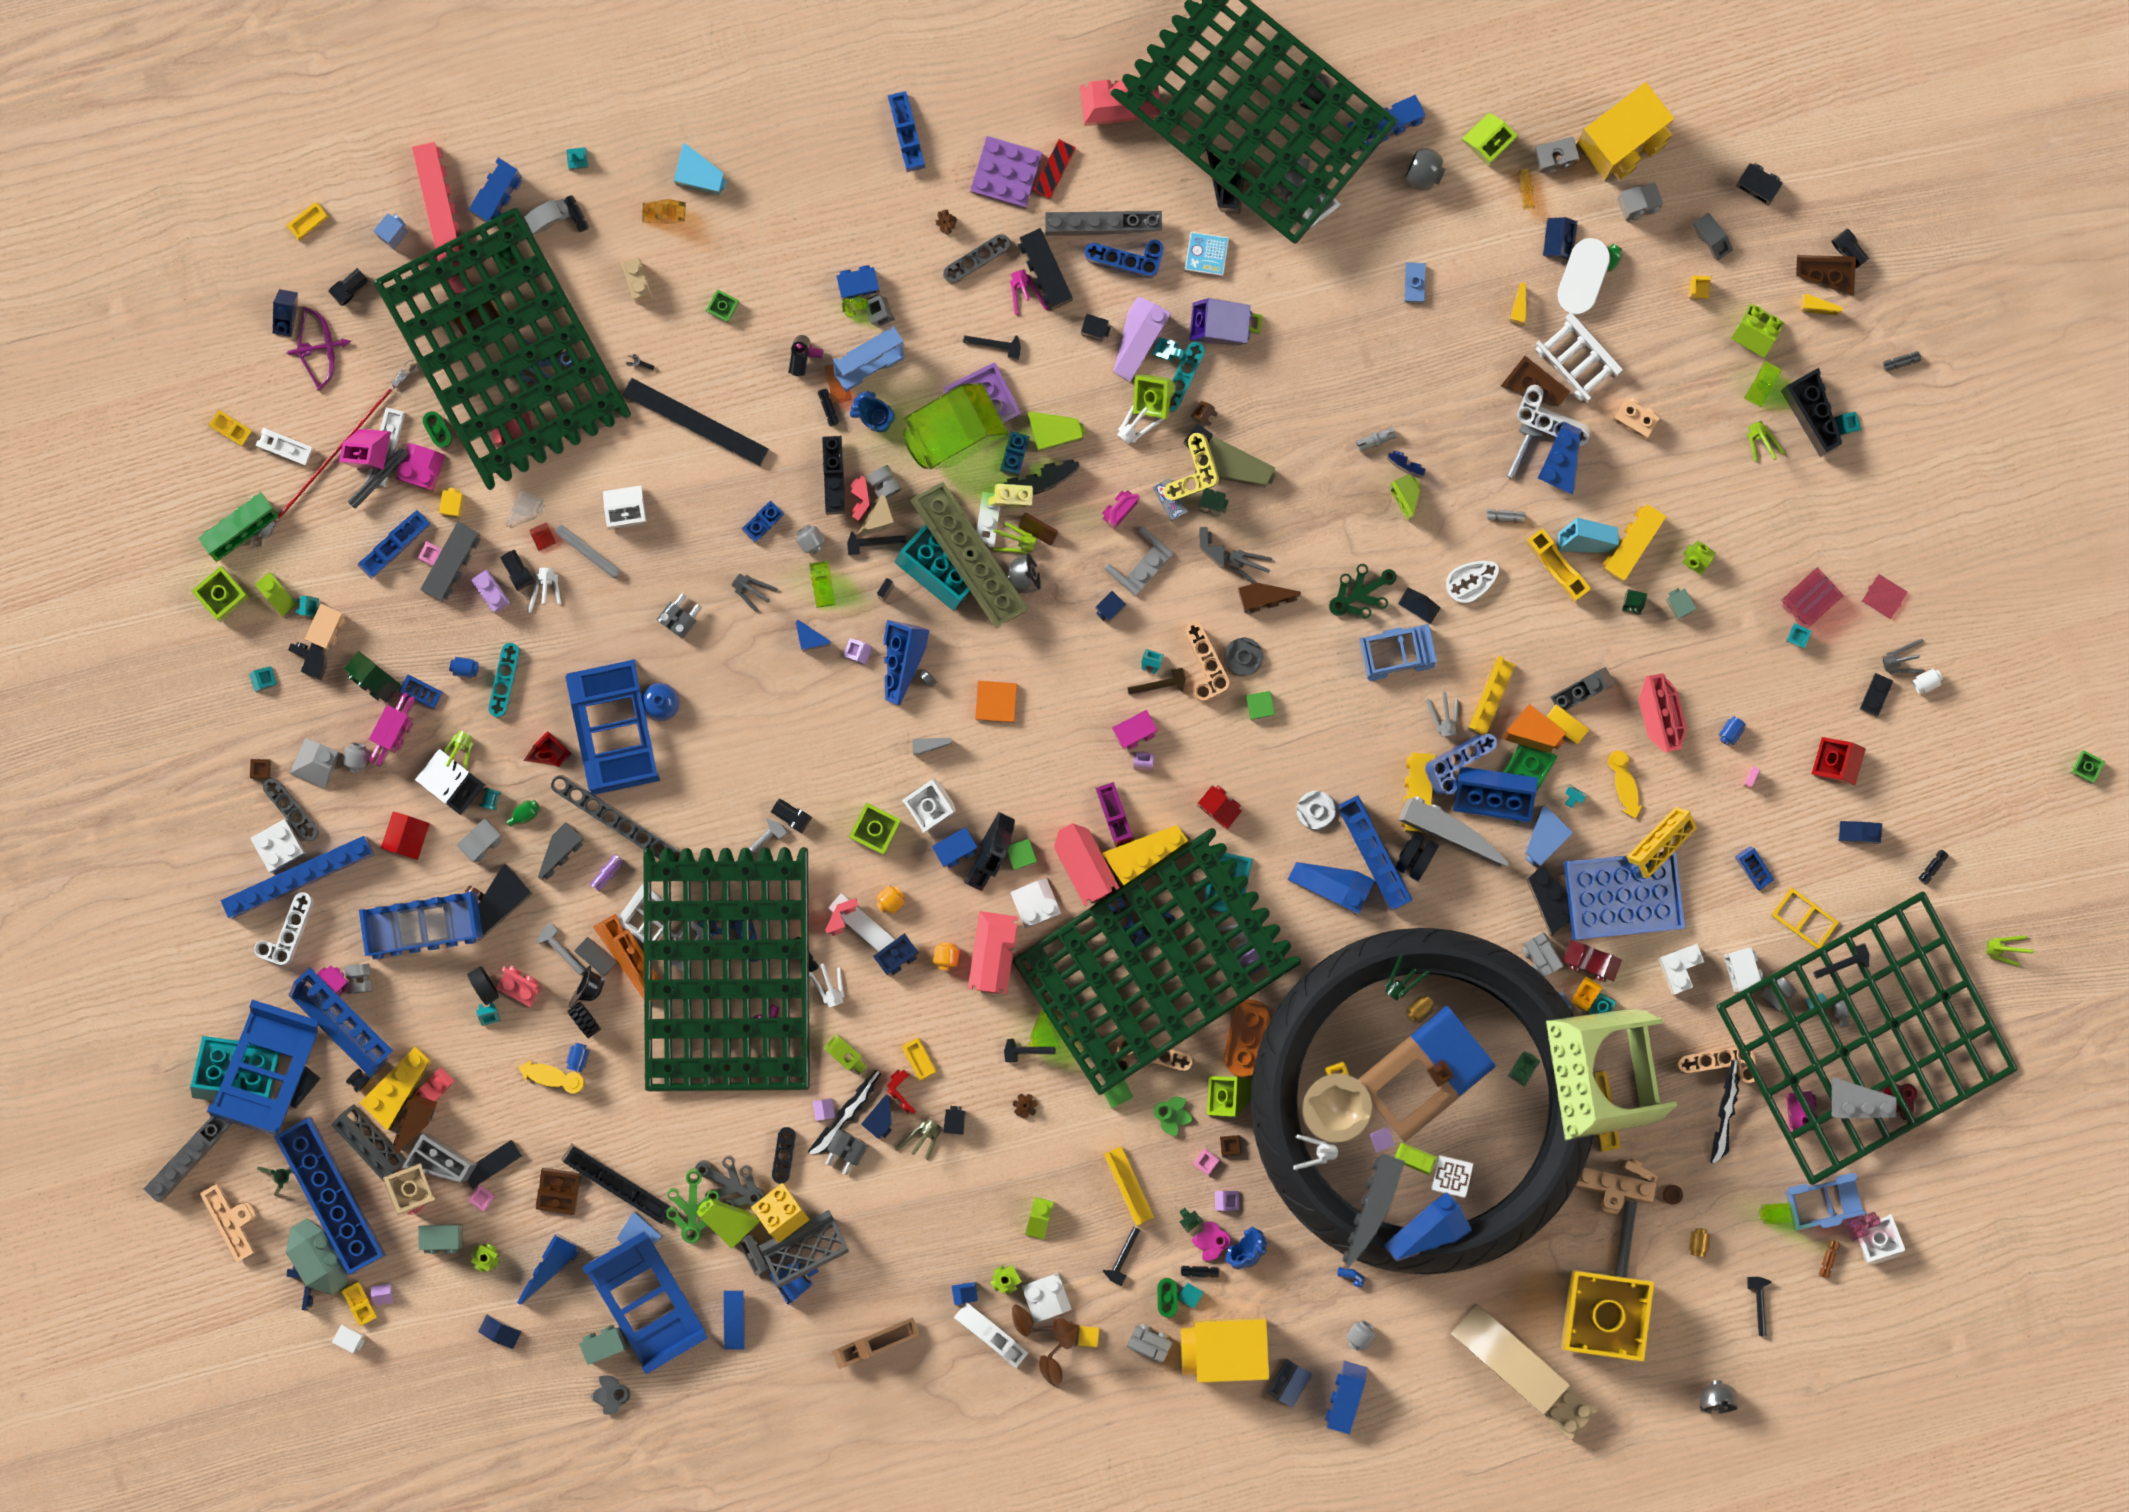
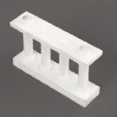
M1570 312L1563 320L1565 322L1564 327L1544 345L1537 341L1535 351L1541 358L1545 357L1575 390V396L1581 402L1584 400L1587 403L1591 399L1588 393L1608 375L1618 376L1623 369ZM1569 332H1574L1578 336V341L1556 359L1549 350ZM1582 346H1587L1591 351L1590 356L1571 373H1568L1562 364ZM1600 361L1604 365L1603 370L1582 388L1575 379L1592 363Z

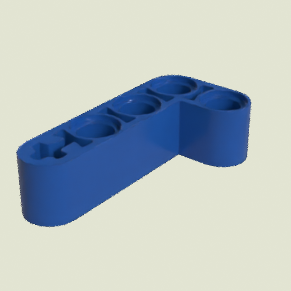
M1158 240L1148 242L1144 256L1097 243H1091L1085 248V258L1092 264L1149 279L1157 275L1163 255V244ZM1151 246H1158L1160 252L1152 254L1149 249ZM1093 249H1095L1097 254H1095L1094 257H1091V253L1089 252H1092ZM1102 251L1105 252L1104 260H1101ZM1114 254L1118 259L1116 262L1111 263L1107 260V256ZM1129 259L1136 261V265L1132 268L1127 267L1125 264ZM1147 264H1152L1155 270L1148 273L1144 270V267Z
M1492 734L1477 735L1430 760L1425 766V771L1434 791L1438 795H1450L1456 792L1457 782L1452 772L1493 751L1497 746L1495 736ZM1468 747L1471 749L1470 756L1467 753ZM1452 756L1455 757V763H1454V764H1453L1452 761H1451V757H1452ZM1436 764H1438V766H1439V772H1438V773H1437L1436 770H1435ZM1444 782L1447 783V790L1443 787Z

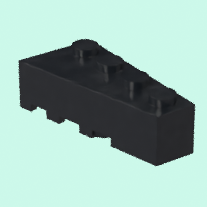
M1817 368L1788 384L1781 392L1818 455L1822 457L1842 444V440L1831 412L1830 402H1828L1825 393V385L1820 377V369Z

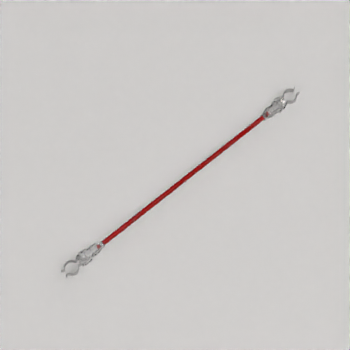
M406 369L400 370L388 387L389 389L343 442L363 425L392 391L408 379L409 372L414 371H408L407 373ZM343 442L279 513V517L260 530L259 537L261 535L264 536L262 540L272 534L280 518L342 449Z

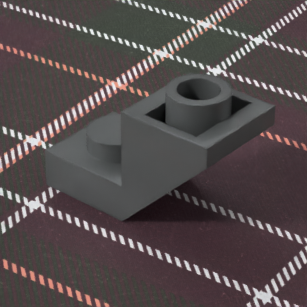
M1709 213L1693 223L1699 238L1708 244L1714 259L1719 261L1733 251L1727 235Z
M1200 527V550L1219 568H1224V563H1228L1227 551H1224V546H1208V544H1212L1211 532H1208V527Z

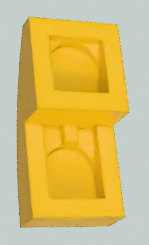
M219 409L208 425L241 447L252 431Z
M1557 704L1546 716L1566 732L1565 736L1577 745L1589 731L1587 726Z
M359 1280L341 1289L359 1326L377 1318L375 1310Z

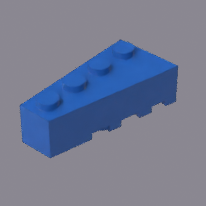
M1416 95L1394 103L1390 110L1388 107L1384 108L1397 119V124L1381 143L1387 141L1388 136L1395 134V136L1400 135L1406 131L1405 128L1411 125L1412 127H1417L1423 123L1426 115ZM1383 119L1377 128L1382 130L1388 121ZM1354 122L1347 123L1346 128L1349 129ZM1371 133L1365 140V143L1369 145L1376 136Z

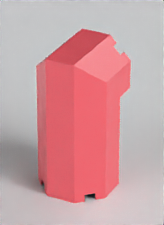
M1111 80L1088 82V87L1085 88L1084 84L1080 85L1084 126L1140 120L1110 94L1112 89H1119L1127 93L1128 89L1122 81H1115V84H1111ZM1158 86L1152 94L1160 100ZM1148 100L1140 108L1151 119H1155L1161 112Z
M1072 823L1058 831L1054 849L1084 907L1088 905L1087 901L1089 900L1091 903H1094L1111 894L1112 888H1115V890L1119 889L1088 828Z
M979 911L968 989L972 990L973 986H976V991L1000 994V990H1003V994L1007 995L1013 951H1010V948L1015 946L1017 924H1014V921H1018V916Z

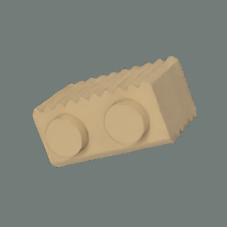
M636 257L622 262L621 264L634 302L651 298L653 295L641 259Z

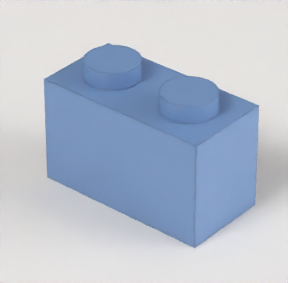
M388 213L373 231L380 240L393 250L408 233L403 220L396 214L391 216Z

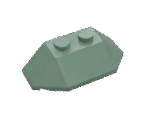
M308 1218L291 1227L286 1254L306 1287L328 1295H332L346 1287L348 1282L344 1266L323 1230Z

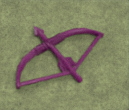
M303 306L304 312L297 349L289 350L287 354L299 355L314 381L317 391H320L331 380L335 370L333 348L336 346L344 348L352 341L341 338V341L332 342L330 329L323 316L317 311ZM307 311L313 313L321 322L324 330L325 344L311 346L309 343L301 344ZM326 348L329 359V371L326 380L319 386L303 357L310 356L312 351Z

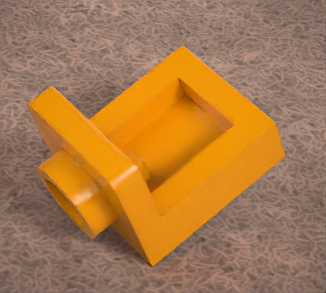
M1585 977L1571 1001L1577 1008L1588 1011L1603 986Z

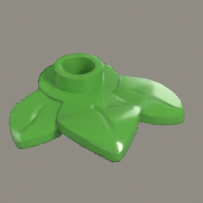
M1178 1096L1172 1097L1167 1102L1158 1103L1154 1108V1115L1161 1121V1128L1169 1135L1176 1136L1178 1125H1185L1192 1121L1190 1114L1183 1109L1186 1099ZM1161 1108L1167 1109L1166 1115L1160 1114Z

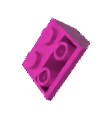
M359 429L343 442L339 462L355 468L383 470L391 432Z

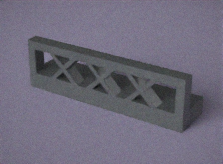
M355 1104L340 1114L332 1123L336 1131L383 1182V1177L393 1174L405 1163L406 1160L399 1152L397 1154L394 1153L395 1148ZM353 1112L357 1116L358 1122L352 1121L347 1115ZM362 1128H368L371 1136L364 1135ZM375 1142L381 1143L384 1146V1151L378 1150L375 1147ZM388 1156L394 1157L399 1163L393 1166L388 1161Z

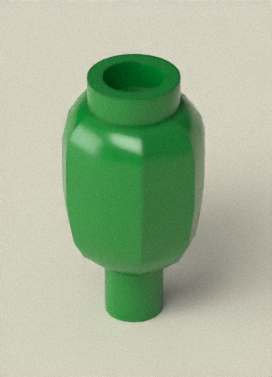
M1613 243L1607 247L1610 254L1607 272L1614 270L1622 258V248Z
M526 800L514 809L512 817L506 820L510 827L516 823L525 824L534 819L541 808L536 800Z

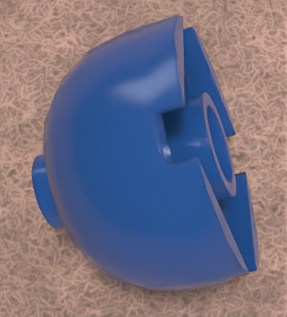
M661 682L654 683L648 686L642 693L645 715L651 720L667 721L677 713L680 703L679 695L670 685Z

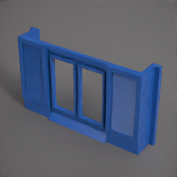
M635 659L572 672L565 676L588 789L594 795L660 781L638 682ZM632 697L636 718L590 727L586 710L587 706ZM637 724L641 741L640 745L598 754L595 753L591 733Z
M252 999L249 1005V1017L214 1104L209 1105L207 1112L212 1117L277 1136L317 1037L319 1020ZM251 1044L292 1057L293 1059L286 1076L242 1062L248 1045ZM239 1068L283 1082L277 1099L274 1100L233 1087L232 1084Z
M646 1231L640 1232L582 1266L585 1274L588 1273L642 1363V1369L645 1374L708 1338L705 1334V1329ZM652 1268L661 1286L621 1309L610 1291ZM665 1291L675 1309L634 1332L625 1314Z

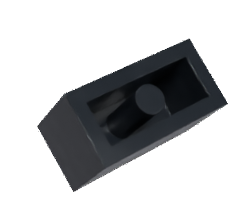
M1749 163L1736 187L1769 206L1783 182L1780 181L1781 179L1773 173L1768 174L1763 171L1764 168L1756 163Z

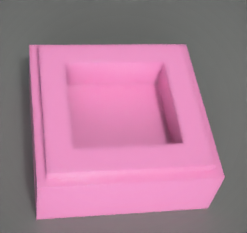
M426 541L418 559L433 566L442 549Z
M1751 767L1743 786L1753 787L1760 772L1759 768Z
M1204 1149L1193 1165L1209 1176L1220 1160Z
M478 1185L468 1201L485 1212L495 1195L483 1186Z

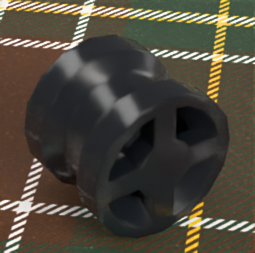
M358 1068L349 1076L346 1083L352 1085L354 1091L358 1093L366 1086L370 1078L364 1076L362 1070Z

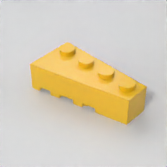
M414 1047L360 1104L386 1130L391 1131L395 1121L432 1060L419 1047Z

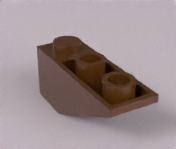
M1254 583L1238 588L1244 612L1249 611V614L1259 612L1261 607L1267 606L1268 609L1277 607L1279 602L1282 601L1287 603L1295 602L1298 600L1297 597L1301 596L1300 591L1262 583Z
M416 1094L411 1100L408 1099L404 1109L407 1111L406 1117H402L399 1128H401L400 1135L397 1134L393 1142V1146H396L395 1154L428 1126L437 1105L436 1101Z

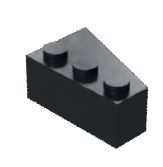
M1206 149L1209 165L1215 169L1221 160ZM1221 150L1225 154L1229 152L1228 150ZM1237 173L1230 183L1243 192L1244 178ZM1213 179L1217 205L1220 211L1240 214L1242 202Z
M1541 866L1526 880L1548 929V933L1552 936L1570 920L1568 894L1548 870Z

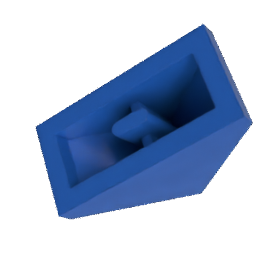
M800 620L796 621L802 651L826 647L831 644V641Z

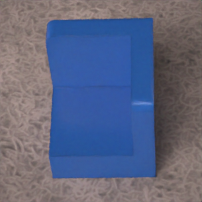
M975 1282L952 1285L954 1305L978 1301Z

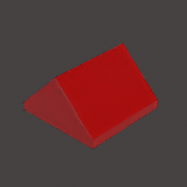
M393 811L381 849L418 860L430 823Z

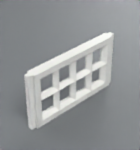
M642 884L618 919L625 930L629 929L633 936L644 943V934L642 933L644 931V923L639 930L628 923L636 911L644 916V911L639 908L644 902V887ZM651 889V899L663 901V898ZM652 921L660 928L652 940H658L663 933V925L658 921ZM691 921V928L698 933L695 940H703V927L699 926L695 921ZM683 927L677 935L671 932V937L674 940H682ZM672 960V965L683 972V960Z

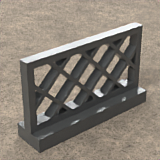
M830 1210L810 1219L779 1244L773 1238L759 1246L779 1288L849 1252ZM834 1228L832 1237L824 1236L825 1231ZM817 1238L814 1246L806 1245L809 1239ZM822 1239L830 1241L826 1249L819 1248ZM834 1242L841 1244L843 1247L837 1251H831ZM796 1246L800 1247L797 1255L789 1254L790 1249ZM804 1248L812 1250L809 1258L801 1257ZM816 1252L824 1253L822 1259L818 1261L813 1260ZM778 1255L782 1256L779 1264L771 1262L772 1258ZM786 1258L794 1259L791 1267L783 1266ZM799 1261L807 1262L801 1270L796 1269ZM781 1270L789 1271L787 1277L779 1279L778 1276Z

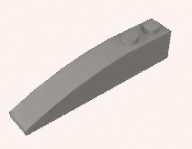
M1416 796L1406 799L1398 821L1497 866H1508V861L1490 843L1461 821L1443 812L1441 807L1434 804L1429 806L1425 804L1424 799Z

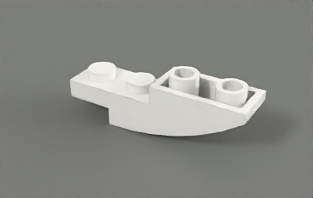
M965 1303L954 1316V1319L1014 1368H1017L1028 1354L1011 1337L968 1303Z

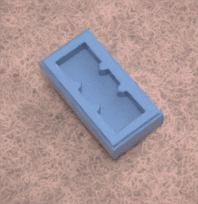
M1406 262L1405 302L1424 303L1426 263Z

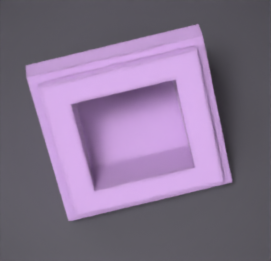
M1135 752L1133 769L1153 771L1154 754Z
M832 1098L813 1101L816 1121L835 1118Z
M391 1283L371 1286V1298L374 1306L394 1303Z

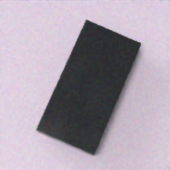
M889 578L885 579L877 592L878 598L885 602L895 586L894 582Z
M307 1066L304 1068L290 1104L295 1109L321 1080Z

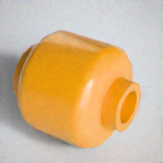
M887 886L877 895L879 903L876 905L883 913L887 911L889 914H894L905 904V896L897 886Z
M941 942V945L935 947L933 962L939 965L938 969L950 971V967L955 968L958 965L960 950L956 947V944Z

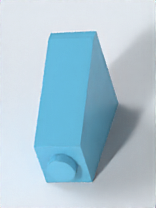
M683 144L674 183L720 195L721 190L724 191L727 184V179H724V173L690 146Z
M1576 518L1558 533V550L1561 552L1609 553L1618 546L1620 540L1618 527Z

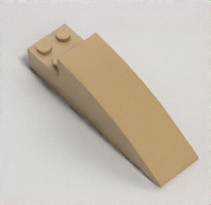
M1478 1304L1472 1308L1451 1332L1454 1337L1570 1440L1575 1437L1597 1412L1563 1378Z

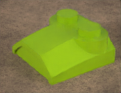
M1136 375L1133 414H1140L1147 407L1148 410L1144 415L1159 417L1164 420L1168 419L1170 399L1176 390L1175 383L1170 378L1154 375Z

